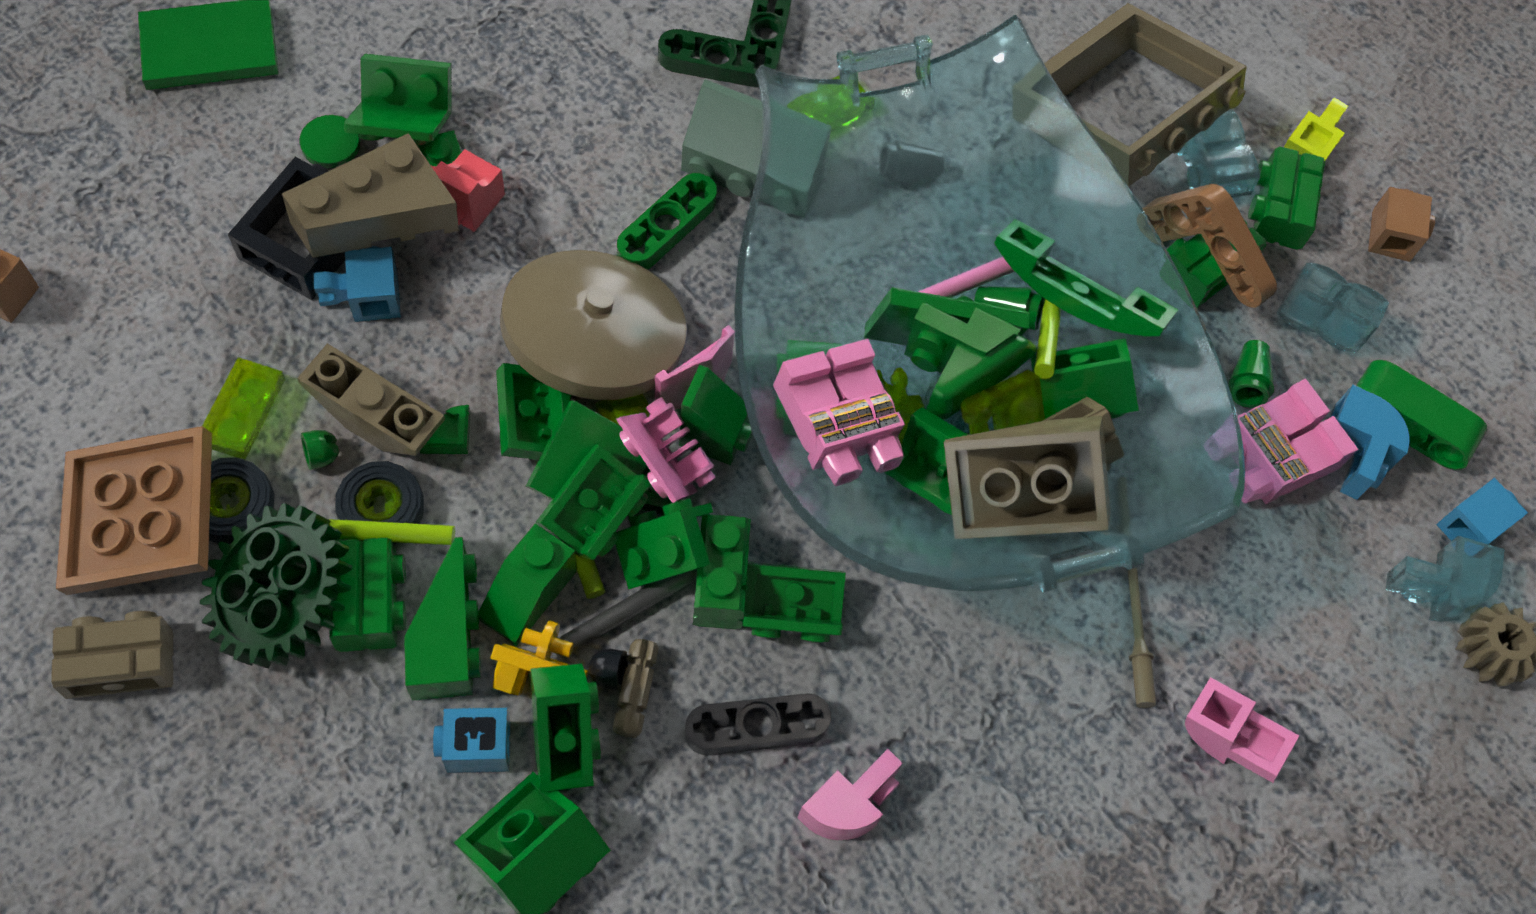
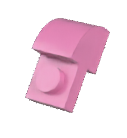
M1210 677L1186 717L1185 727L1189 735L1205 752L1224 764L1227 758L1274 783L1295 746L1299 735L1253 710L1256 704L1255 701Z
M887 749L853 785L837 770L801 807L797 818L809 830L827 839L850 840L863 836L871 831L883 816L871 801L873 800L880 806L899 786L900 783L894 777L903 763Z

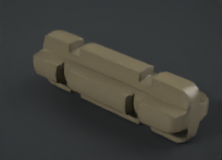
M635 639L630 645L627 661L631 664L625 667L617 704L621 710L615 714L612 728L613 732L617 735L636 738L642 732L645 716L641 712L647 708L654 670L651 667L653 664H656L659 650L655 642L646 639Z

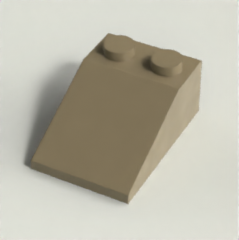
M1102 416L1047 420L945 439L944 447L955 539L1109 530L1111 510Z

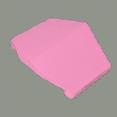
M730 325L722 329L719 340L668 374L665 370L655 375V400L662 397L666 404L672 403L675 409H681V404L699 364L708 367L724 381L732 362L735 331Z

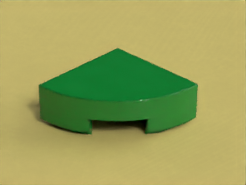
M469 405L455 406L446 410L444 422L423 446L420 454H468L471 414Z

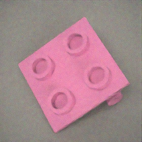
M661 397L646 407L650 413L649 417L645 413L622 416L616 420L623 429L619 435L625 447L633 456L638 457L640 455L651 472L647 474V477L654 490L662 498L668 496L671 502L675 503L697 492L692 484L694 481L702 488L714 480L716 476L711 470L715 466L701 447L679 462L677 461L678 457L697 445L698 441L694 439L674 453L670 451L668 447L689 433L690 429L685 427L664 441L662 439L683 425L684 421L673 404H666Z

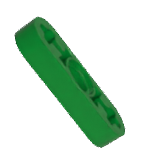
M691 173L684 176L619 235L617 239V256L636 263L647 270L654 266L714 210L717 187L713 179L701 173ZM689 192L695 195L703 192L705 193L704 199L696 196L689 202ZM662 215H672L680 223L674 229L664 230L655 224V220ZM645 243L644 254L640 251H635L632 254L629 253V246L637 249Z

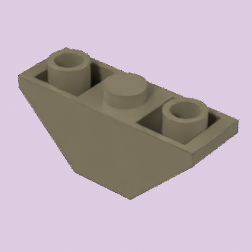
M328 343L297 378L299 384L346 429L383 452L416 456L445 420V416Z

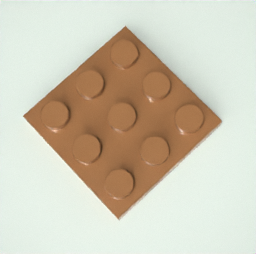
M200 426L65 452L56 589L66 595L208 571L211 432L205 427Z

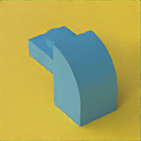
M1353 384L1335 404L1330 417L1334 416L1358 448L1340 490L1341 493L1357 500L1369 487L1377 489L1385 478L1386 473L1407 454L1409 449V432L1404 419L1389 402Z

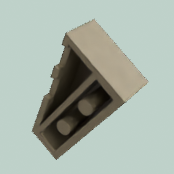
M409 133L282 193L289 221L313 258L372 247L371 242L400 237L402 242L416 239L415 234L443 229L444 234L459 231L455 200Z

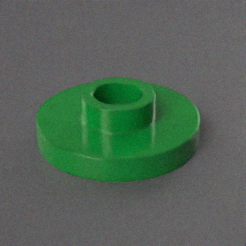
M324 115L311 120L305 125L301 131L299 143L304 157L311 164L316 163L324 168H336L355 158L360 149V138L358 134L344 132V122L347 118L338 115Z

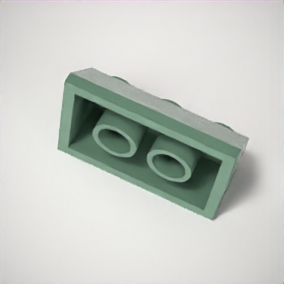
M705 79L682 144L681 170L689 174H704L712 178L715 184L729 189L737 196L750 197L769 205L778 212H788L801 217L820 178L828 126Z

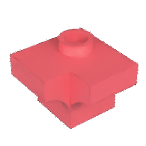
M466 149L450 164L441 161L436 167L431 166L456 202L458 225L461 224L474 232L505 195L502 170Z

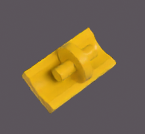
M549 620L542 633L525 628L521 642L537 647L536 653L506 643L502 645L495 644L490 659L497 661L492 688L517 696L521 695L530 669L571 665L550 657L552 653H556L569 658L574 643L559 639L560 624ZM584 669L585 675H586V679H587L589 670Z

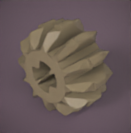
M1504 602L1494 604L1489 608L1486 606L1483 608L1479 607L1470 614L1468 620L1462 623L1457 631L1463 639L1458 642L1455 650L1463 652L1469 657L1465 661L1463 668H1473L1475 666L1479 669V682L1489 681L1493 678L1498 687L1508 686L1513 682L1522 683L1533 676L1532 673L1536 669V635L1534 633L1536 621L1527 623L1523 619V607L1514 608L1509 611Z

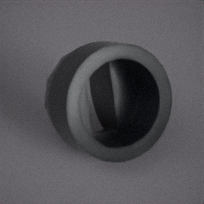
M603 649L594 654L588 664L589 674L593 681L605 689L620 691L625 667H628L627 652L618 649Z

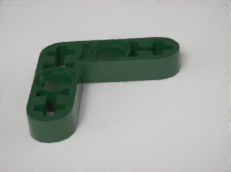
M753 0L744 41L683 29L668 30L658 40V61L666 70L675 73L750 87L763 88L769 86L777 76L792 0H777L774 13L767 12L770 0ZM763 27L770 28L777 35L771 39H763L757 36L755 31ZM675 47L682 48L679 51V54H674L671 52L674 51ZM695 50H699V59L694 58ZM720 52L725 54L729 60L723 64H714L706 57L711 53ZM758 53L765 55L762 69L754 68Z

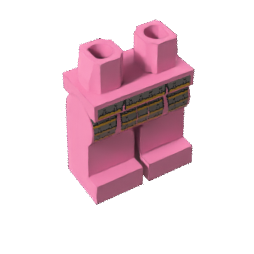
M869 339L829 349L826 355L824 351L784 361L773 384L801 444L809 453L807 458L812 469L824 467L836 487L859 478L863 471L857 458L859 456L868 454L876 472L879 473L897 468L905 457L898 438L905 424L900 413L896 412L890 395L884 390L872 363L875 353Z
M1305 378L1292 385L1282 395L1251 409L1247 413L1244 412L1234 417L1222 434L1211 443L1207 453L1215 464L1220 467H1224L1234 461L1236 462L1243 474L1239 475L1232 483L1234 491L1243 503L1262 499L1266 505L1276 500L1279 496L1290 493L1340 469L1355 454L1358 448L1334 416L1322 421L1330 410Z

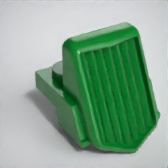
M922 303L913 320L904 355L910 357L912 363L924 371H938L942 373L931 394L926 410L946 420L1010 376L1037 352L1035 344L1027 338L1018 335L1020 332L1019 328L978 308H975L969 322L965 323L928 304Z

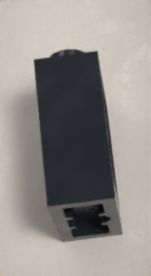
M295 156L228 233V237L239 260L306 298L313 300L318 294L314 290L313 273H335L345 261V252L314 258L309 253L304 258L266 236L287 211L282 193L328 172L326 168L314 163L310 165Z

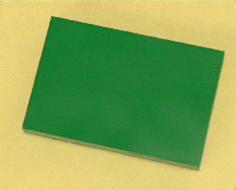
M239 0L138 12L142 81L146 90L279 74L270 0Z
M892 287L865 323L864 338L906 346L913 320L922 303L928 304L965 323L969 322L975 308H978L1019 328L1020 332L1018 335L1021 336L1029 329L1030 313L1018 309Z

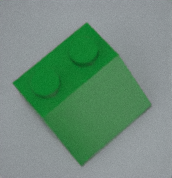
M535 772L528 775L453 842L505 902L518 914H545L549 912L560 897L582 877L591 873L597 863L611 851L577 805L558 790L541 792L539 778Z

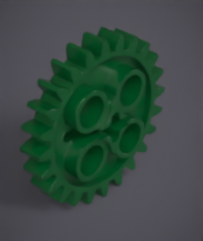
M282 503L279 511L266 506L263 510L262 519L251 513L247 515L246 530L236 526L231 528L234 537L231 545L226 542H219L218 546L224 555L221 560L213 559L208 562V565L215 569L216 572L214 577L202 580V585L211 588V594L202 598L200 605L212 609L202 619V623L214 627L208 637L210 640L221 644L220 652L233 656L234 660L251 666L254 664L263 668H269L271 663L287 666L289 655L300 659L305 657V642L318 647L321 645L318 633L321 627L334 630L335 625L329 618L331 611L339 612L345 610V606L336 599L339 593L351 590L350 585L341 582V576L350 572L352 565L340 560L347 554L349 547L338 542L342 533L340 530L330 526L331 521L301 505L294 508L286 503Z

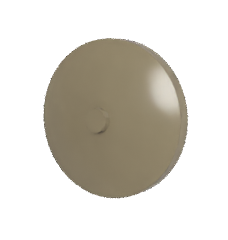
M561 251L542 256L528 263L510 280L503 296L500 313V328L506 347L523 369L537 380L558 391L595 400L630 398L655 388V375L662 370L669 374L678 365L687 332L683 309L665 283L636 263L616 255L598 251Z

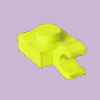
M1333 98L1320 117L1308 111L1284 147L1299 151L1301 155L1308 153L1323 157L1324 161H1326L1345 134V132L1335 126L1348 108V105Z

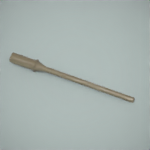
M1122 481L1119 483L1135 639L1129 660L1132 661L1136 706L1138 708H1151L1156 706L1152 669L1154 655L1150 653L1144 640L1128 482Z

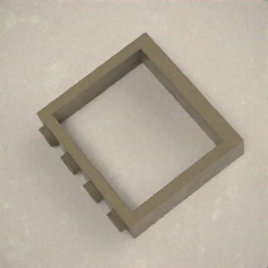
M1127 3L1013 85V118L1128 188L1142 176L1149 175L1159 163L1172 153L1179 152L1185 143L1199 132L1206 131L1226 111L1234 109L1240 104L1246 92L1244 90L1247 66ZM1129 49L1136 51L1204 89L1131 146L1125 145L1056 104Z

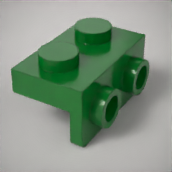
M502 363L496 370L501 456L539 460L572 395L545 385L520 365Z
M921 407L910 416L902 443L905 457L897 468L884 473L898 481L903 487L914 491L933 503L943 512L952 515L944 441L945 439L966 436L968 434Z
M600 444L594 445L537 519L536 523L574 549L575 554L580 558L594 560L597 555L603 557L617 542L619 533L616 530L626 516L629 518L633 517L646 503L648 494L645 491L650 486V482L647 476L634 473Z
M691 498L662 506L664 516L658 517L657 510L628 518L631 527L618 531L619 538L615 543L628 590L710 565L697 518L713 513L711 503L693 507Z
M748 562L743 626L752 627L751 634L759 637L779 638L781 637V630L801 632L800 639L830 642V635H842L843 631L841 618L846 572Z

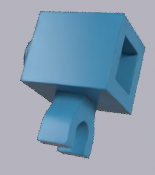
M372 246L345 252L346 273L343 274L334 272L313 273L315 293H318L320 306L335 305L348 300L354 322L401 318L398 270L392 247L380 248Z

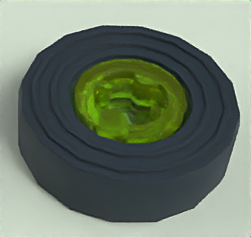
M237 457L219 458L211 462L209 541L218 544L220 541L231 544L234 541L231 530L233 526L246 530L248 514L251 513L262 519L264 507L269 506L274 509L275 493L267 475L254 463ZM232 492H236L235 495L239 503L233 508L227 504L226 509H223L219 499L225 494L231 498Z
M389 461L369 462L354 468L343 478L336 492L335 512L339 520L419 524L424 514V495L416 477L403 466ZM384 496L387 502L385 503L386 511L376 513L373 507L375 505V497Z

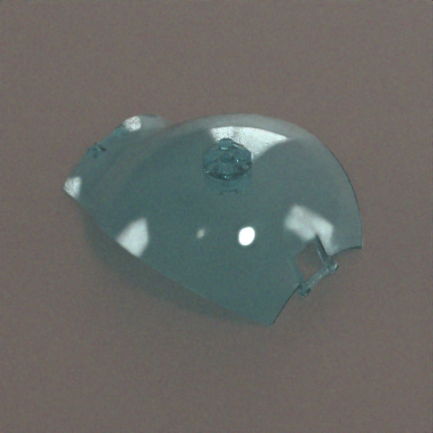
M1013 15L974 41L930 60L933 43L928 34L914 37L911 43L853 54L851 50L837 52L836 58L840 79L800 77L761 65L755 73L763 107V142L759 170L744 225L737 266L734 306L736 357L742 396L751 430L763 461L779 490L792 508L820 538L847 558L869 570L902 582L958 591H989L1035 585L1044 593L1056 590L1057 584L1122 566H1125L1128 570L1141 567L1144 564L1145 553L1189 537L1237 513L1245 484V458L1241 430L1227 379L1205 324L1182 277L1149 218L1103 148L1059 89L1036 51L1021 19L1017 15ZM916 61L915 74L918 81L888 89L859 93L858 72ZM1014 219H1017L1055 240L1049 254L1053 259L1125 299L1129 297L1136 287H1139L1179 310L1160 336H1137L1111 331L1085 322L1061 310L1057 351L1126 338L1131 358L1139 411L1129 412L1119 418L1112 419L1116 430L1114 432L1119 438L1124 456L1111 463V468L1107 472L1111 510L1109 530L955 539L952 515L943 512L939 507L914 491L903 487L898 481L884 472H876L868 454L857 457L863 469L859 478L837 487L829 478L824 467L813 470L807 458L809 453L801 444L773 384L784 361L824 351L826 355L829 349L865 340V323L892 287L918 292L1002 257L994 242L997 235ZM1016 272L981 285L985 287H1030ZM978 287L952 298L957 299L964 295L974 301ZM1041 319L1036 331L1028 329L1022 335L1035 344L1036 348L1038 347ZM869 339L875 353L872 363L879 379L886 388V392L894 403L896 412L900 413L905 424L898 435L902 446L911 414L921 407L927 408L931 394L942 373L938 371L927 372L914 365L911 358L904 355L905 345ZM1031 359L1026 361L1003 381L944 421L968 435L1041 422ZM1089 550H1092V551H1093V552L1088 553V554H1084V555L1072 557V558L1065 559V560H1061V561H1057V562H1054V563L1051 562V561H1054V560H1057V559H1061V558L1068 557V556H1071V555H1075V554H1078V553H1082V552H1085V551H1089Z

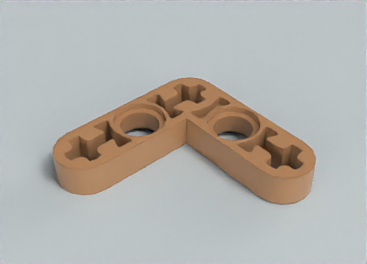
M1209 184L1159 197L1138 211L1136 218L1139 229L1153 242L1160 243L1202 234L1232 292L1244 305L1256 308L1275 294L1277 290L1275 277L1233 198L1223 187L1217 184ZM1181 210L1184 211V213L1186 214V216L1188 217V219L1184 216V214L1182 213ZM1229 241L1234 245L1237 252L1232 248Z

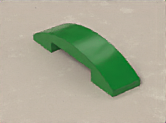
M1014 219L996 237L995 246L1024 282L1050 303L1095 326L1129 335L1160 336L1179 310L1139 287H1136L1129 297L1125 299L1053 259L1049 254L1055 240L1017 219Z

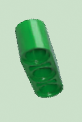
M1372 361L1356 384V386L1389 402L1400 413L1407 425L1409 446L1446 468L1453 470L1466 468L1487 432L1486 423L1477 414L1389 361Z

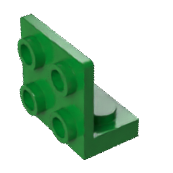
M364 54L360 58L361 102L345 120L344 132L358 134L359 138L371 141L381 140L384 137L399 138L408 133L416 145H424L434 141L452 113V63Z

